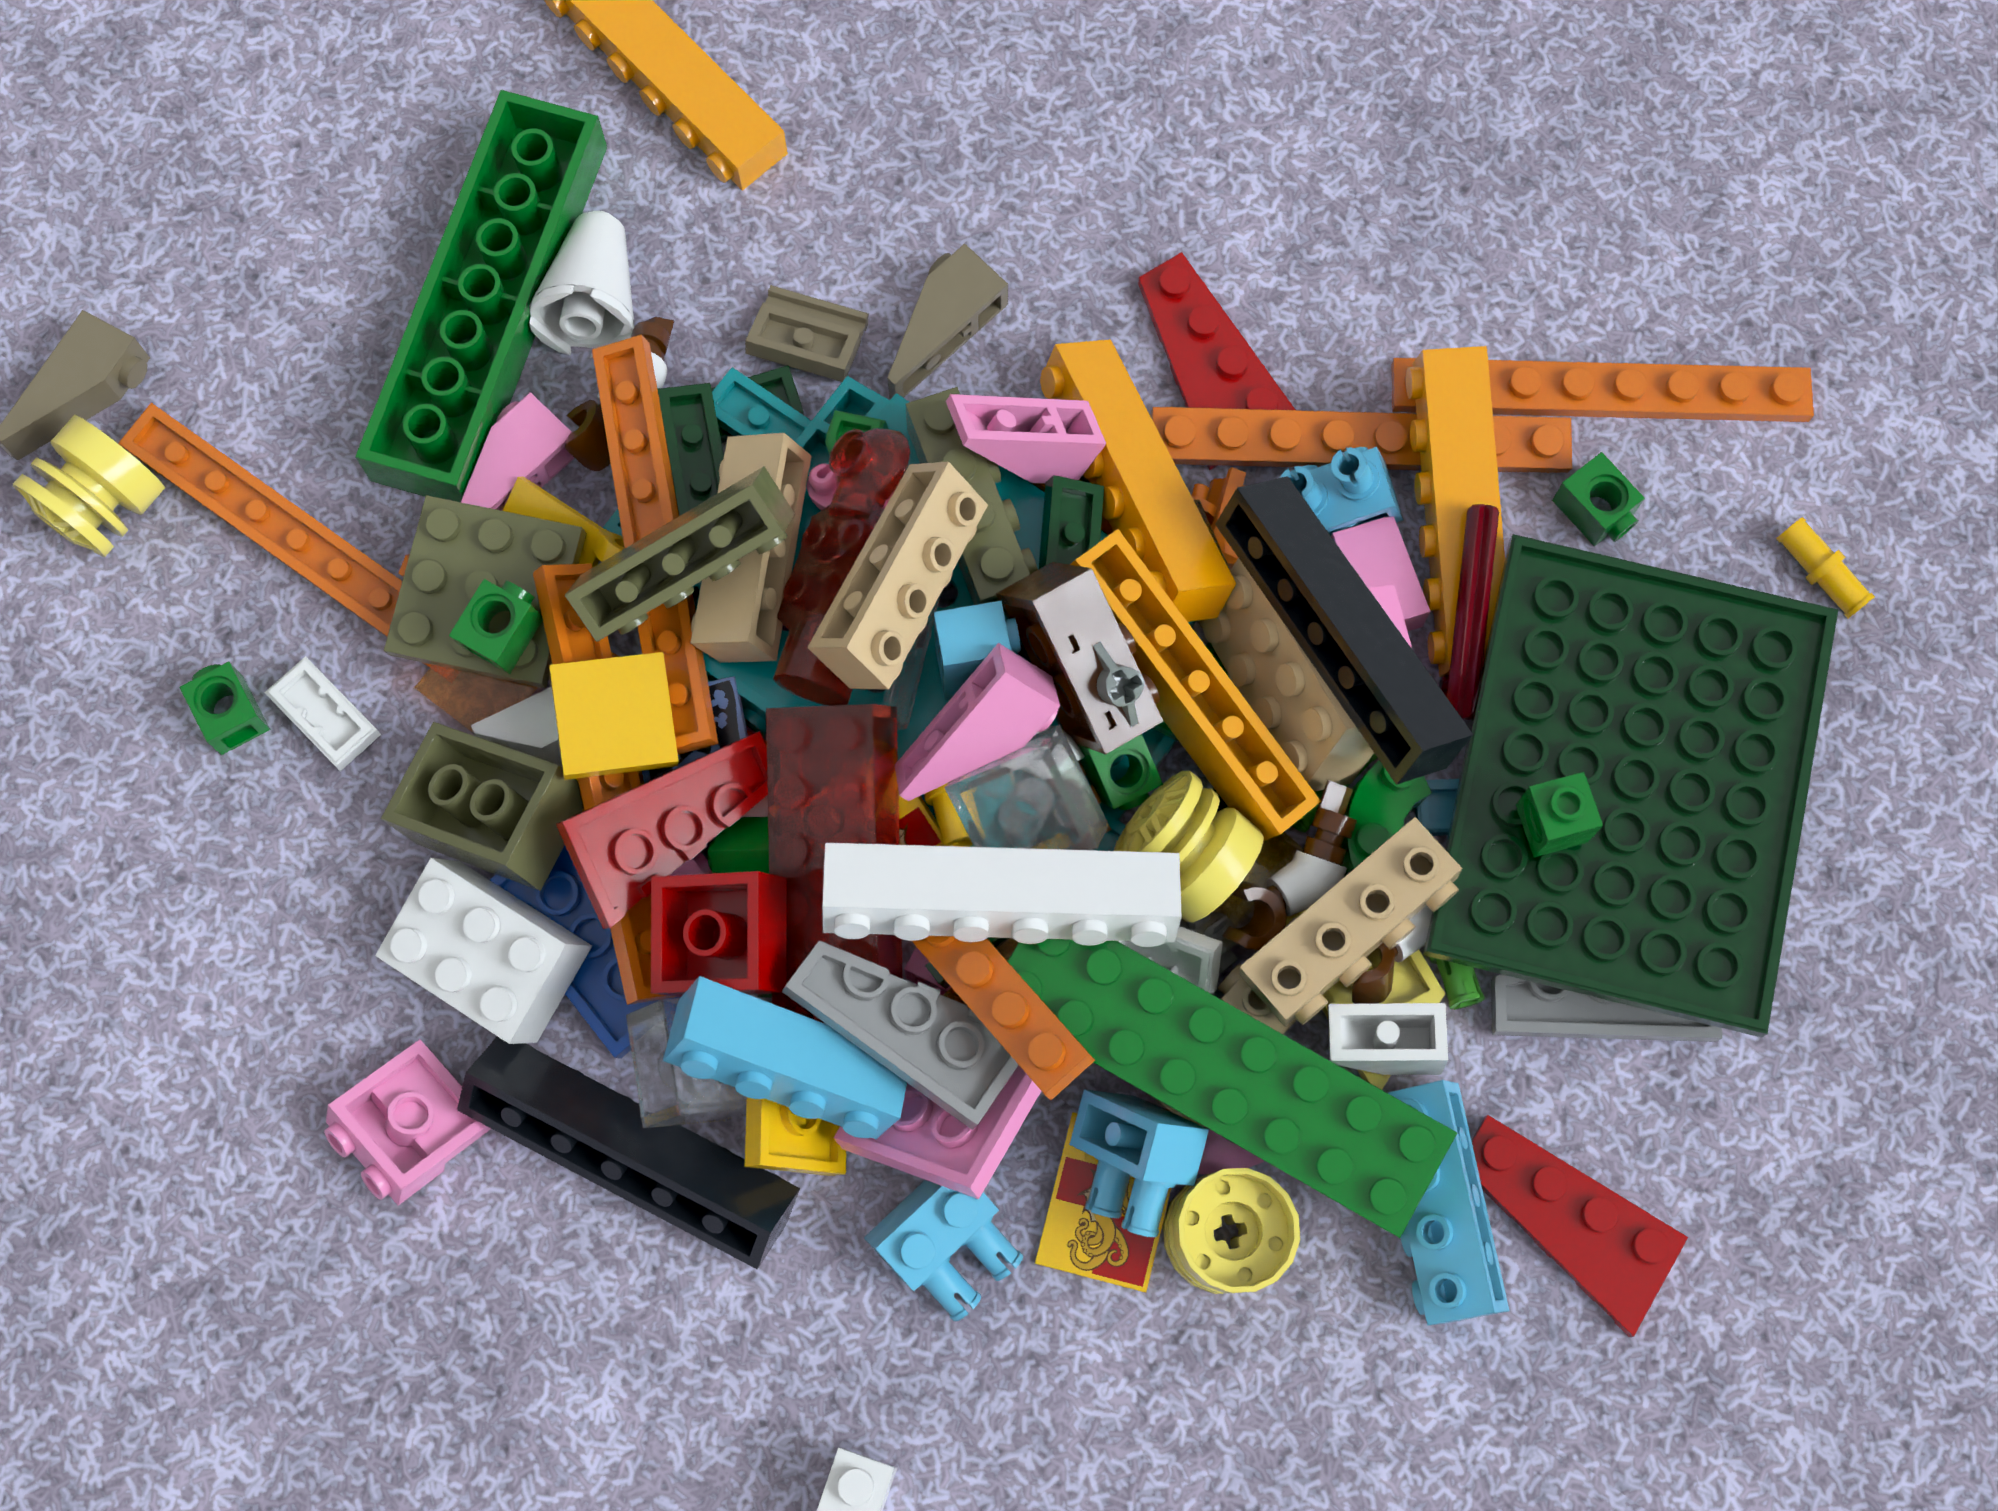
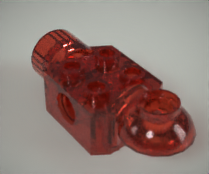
M875 428L863 432L862 430L853 429L839 438L830 453L829 467L835 474L836 489L831 504L812 516L809 527L803 534L802 546L791 577L784 587V597L777 614V618L790 631L773 680L784 690L803 699L834 707H843L849 704L853 689H850L807 647L885 509V501L895 491L907 470L910 457L909 443L907 438L899 431Z

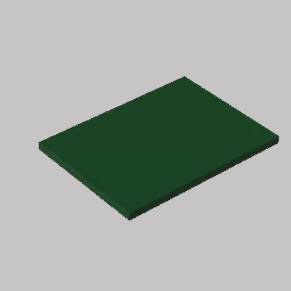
M1512 534L1508 543L1470 726L1473 736L1467 742L1445 850L1463 868L1458 878L1453 882L1459 891L1438 910L1432 912L1423 955L1761 1038L1767 1035L1838 609ZM1584 772L1603 823L1602 828L1588 843L1533 857L1516 808V803L1529 786Z

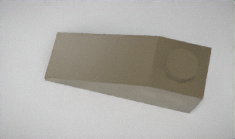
M965 243L952 255L945 253L940 256L928 272L887 377L889 398H892L896 393L904 398L1008 305V283Z
M82 310L0 424V447L9 456L20 460L50 442L74 415L87 420L118 402L129 388H136L145 378L148 367L147 362L150 359L149 355L135 337Z

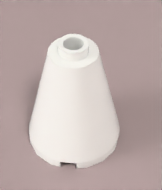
M604 211L586 212L575 219L530 303L529 324L531 331L542 343L559 353L571 356V346L595 349L631 338L634 329L625 229L619 220Z

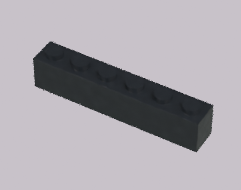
M1286 476L1238 487L1215 525L1396 785L1447 769L1471 739L1473 733L1292 481Z
M497 1036L465 1073L457 1111L755 1269L759 1268L789 1220L800 1190L799 1187L765 1169L745 1167V1159L732 1153L727 1148L711 1142L679 1123L671 1121L526 1043L509 1044Z

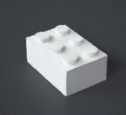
M430 858L375 956L507 1043L519 1044L538 1042L592 945L464 863L454 860Z

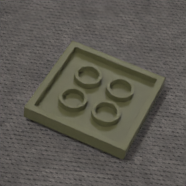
M426 495L384 651L394 657L547 688L550 677L549 665H552L543 621L510 675L463 649L449 637V634L483 579L490 581L500 588L505 580L526 590L535 597L531 605L541 614L533 572L542 565L579 564L587 533L579 526ZM503 611L496 614L490 621L489 632L499 633L503 631L510 623L511 613Z

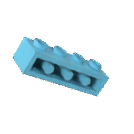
M701 976L696 979L678 1000L663 1058L664 1062L681 1067V1070L691 1077L719 1081L735 1087L736 1091L745 1097L752 1099L765 1098L789 1107L790 1111L797 1116L808 1119L819 1118L841 1126L847 1134L858 1138L877 1139L901 1118L907 1082L827 1024Z
M1440 1080L1388 1092L1393 1097L1457 1132L1455 1139L1400 1237L1406 1255L1413 1257L1417 1280H1414L1412 1283V1294L1417 1311L1420 1315H1425L1427 1326L1509 1312L1459 1083Z

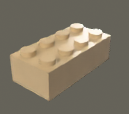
M1238 558L1230 570L1236 585L1219 616L1213 619L1199 620L1204 635L1217 653L1231 681L1313 791L1324 790L1327 780L1341 785L1351 784L1374 752Z

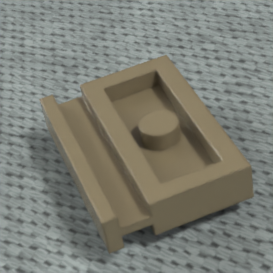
M770 285L768 297L765 303H762L745 340V354L782 365H789L792 368L843 382L860 347L862 335L867 329L869 313Z

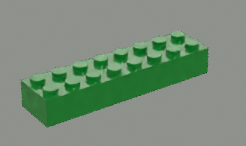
M500 90L355 456L371 482L424 497L427 495L461 502L489 431L497 422L501 411L510 404L536 335L531 331L529 324L530 303L575 219L583 213L607 150L606 140L597 115Z
M1047 939L1036 944L1018 942L1008 960V963L1095 1059L1093 1063L1398 1238L1402 1236L1457 1135L1456 1131L1118 941H1105L1102 944L1091 946L1081 945L1070 939Z

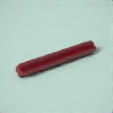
M1474 504L1467 510L1447 690L1448 700L1463 720H1472L1482 673L1498 528V508L1485 504Z

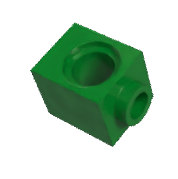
M1600 452L1562 482L1552 501L1595 547L1607 536L1613 542H1616L1627 534L1638 523L1639 520L1634 514L1645 498L1603 452ZM1599 497L1609 503L1612 511L1597 509L1592 504L1590 498Z
M483 579L450 632L449 637L463 649L510 675L543 619L542 615L531 605L535 597L529 592L505 580L500 588L490 581ZM509 611L511 613L509 625L499 633H490L489 624L492 618L500 612Z
M229 661L222 665L214 664L202 668L193 675L192 681L179 687L207 743L220 755L271 730L243 675ZM226 696H234L233 703L227 711L214 714L215 705L220 699Z
M1142 734L1108 754L1078 745L1085 756L1080 761L1087 772L1090 784H1094L1103 800L1101 803L1113 809L1118 807L1119 810H1128L1139 806L1150 797L1148 792L1163 785ZM1126 754L1129 761L1128 770L1121 779L1113 781L1110 776L1111 765L1117 757Z
M1584 772L1529 786L1516 803V808L1533 857L1588 843L1603 826Z

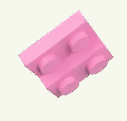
M419 1039L328 1104L326 1123L329 1127L324 1130V1133L330 1145L340 1156L346 1157L353 1153L366 1168L361 1172V1177L375 1197L382 1200L389 1195L399 1206L444 1172L445 1164L487 1133L491 1128L457 1111L462 1086Z

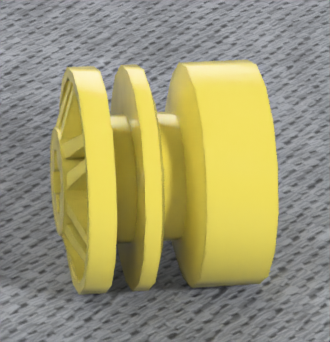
M74 415L50 442L55 451L66 462L62 468L59 469L51 463L36 457L31 466L48 482L46 486H41L24 474H21L12 486L26 499L32 508L31 511L53 530L71 543L88 548L105 558L114 546L97 528L102 524L114 534L123 537L128 529L113 512L115 507L119 504L136 514L142 515L165 487L148 468L112 438L83 418Z
M1181 771L1170 777L1146 799L1125 826L1116 842L1114 851L1179 853L1181 919L1185 922L1194 923L1205 918L1222 905L1238 888L1253 867L1261 851L1264 837L1262 831L1235 808L1226 807L1217 812L1220 802L1218 794L1211 788H1203L1201 779L1191 771Z
M1249 1168L1222 1169L1196 1179L1195 1186L1185 1185L1172 1199L1163 1222L1164 1248L1174 1270L1191 1286L1213 1294L1256 1292L1277 1282L1292 1265L1300 1243L1299 1215L1289 1194L1270 1176ZM1222 1216L1226 1225L1236 1224L1238 1229V1236L1230 1239V1249L1226 1241H1216L1214 1238L1213 1230L1222 1226Z

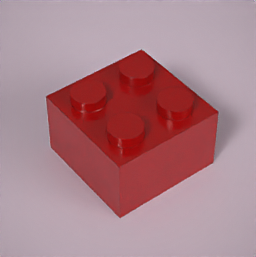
M760 871L651 877V993L682 997L699 976L748 995L783 993L782 991L787 984V878Z

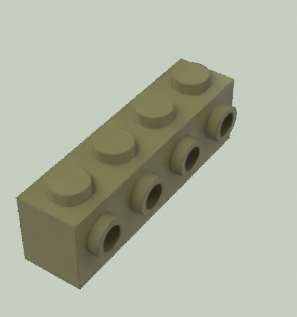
M954 387L906 403L907 430L920 464L950 462L988 504L977 525L974 537L966 545L958 560L973 604L978 605L999 601L995 593L1032 574L1038 568L1029 548L1021 550L1014 532L1020 530V524L1012 501L1010 499L1002 501L995 483L1001 482L998 464L962 444L946 404L950 394L960 395L958 387Z
M764 466L581 574L567 591L565 597L596 642L618 630L620 635L626 634L642 624L649 617L647 612L661 604H664L666 608L678 604L694 592L692 586L707 577H710L712 581L719 580L736 569L741 564L739 559L756 549L759 554H763L780 544L788 536L785 530L795 513Z

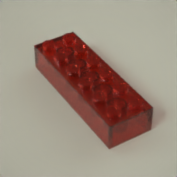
M861 704L766 708L769 874L787 878V983L818 941L889 969L890 974L903 979L902 939L895 935L869 934L860 939H846L835 933H823L822 910L825 843L900 845L899 790L895 771V764L898 762L897 707ZM772 994V1004L824 1023L786 994Z

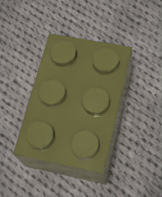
M433 722L381 819L417 845L541 891L565 845L556 824L581 813L584 806L578 780H564L562 767L558 764Z

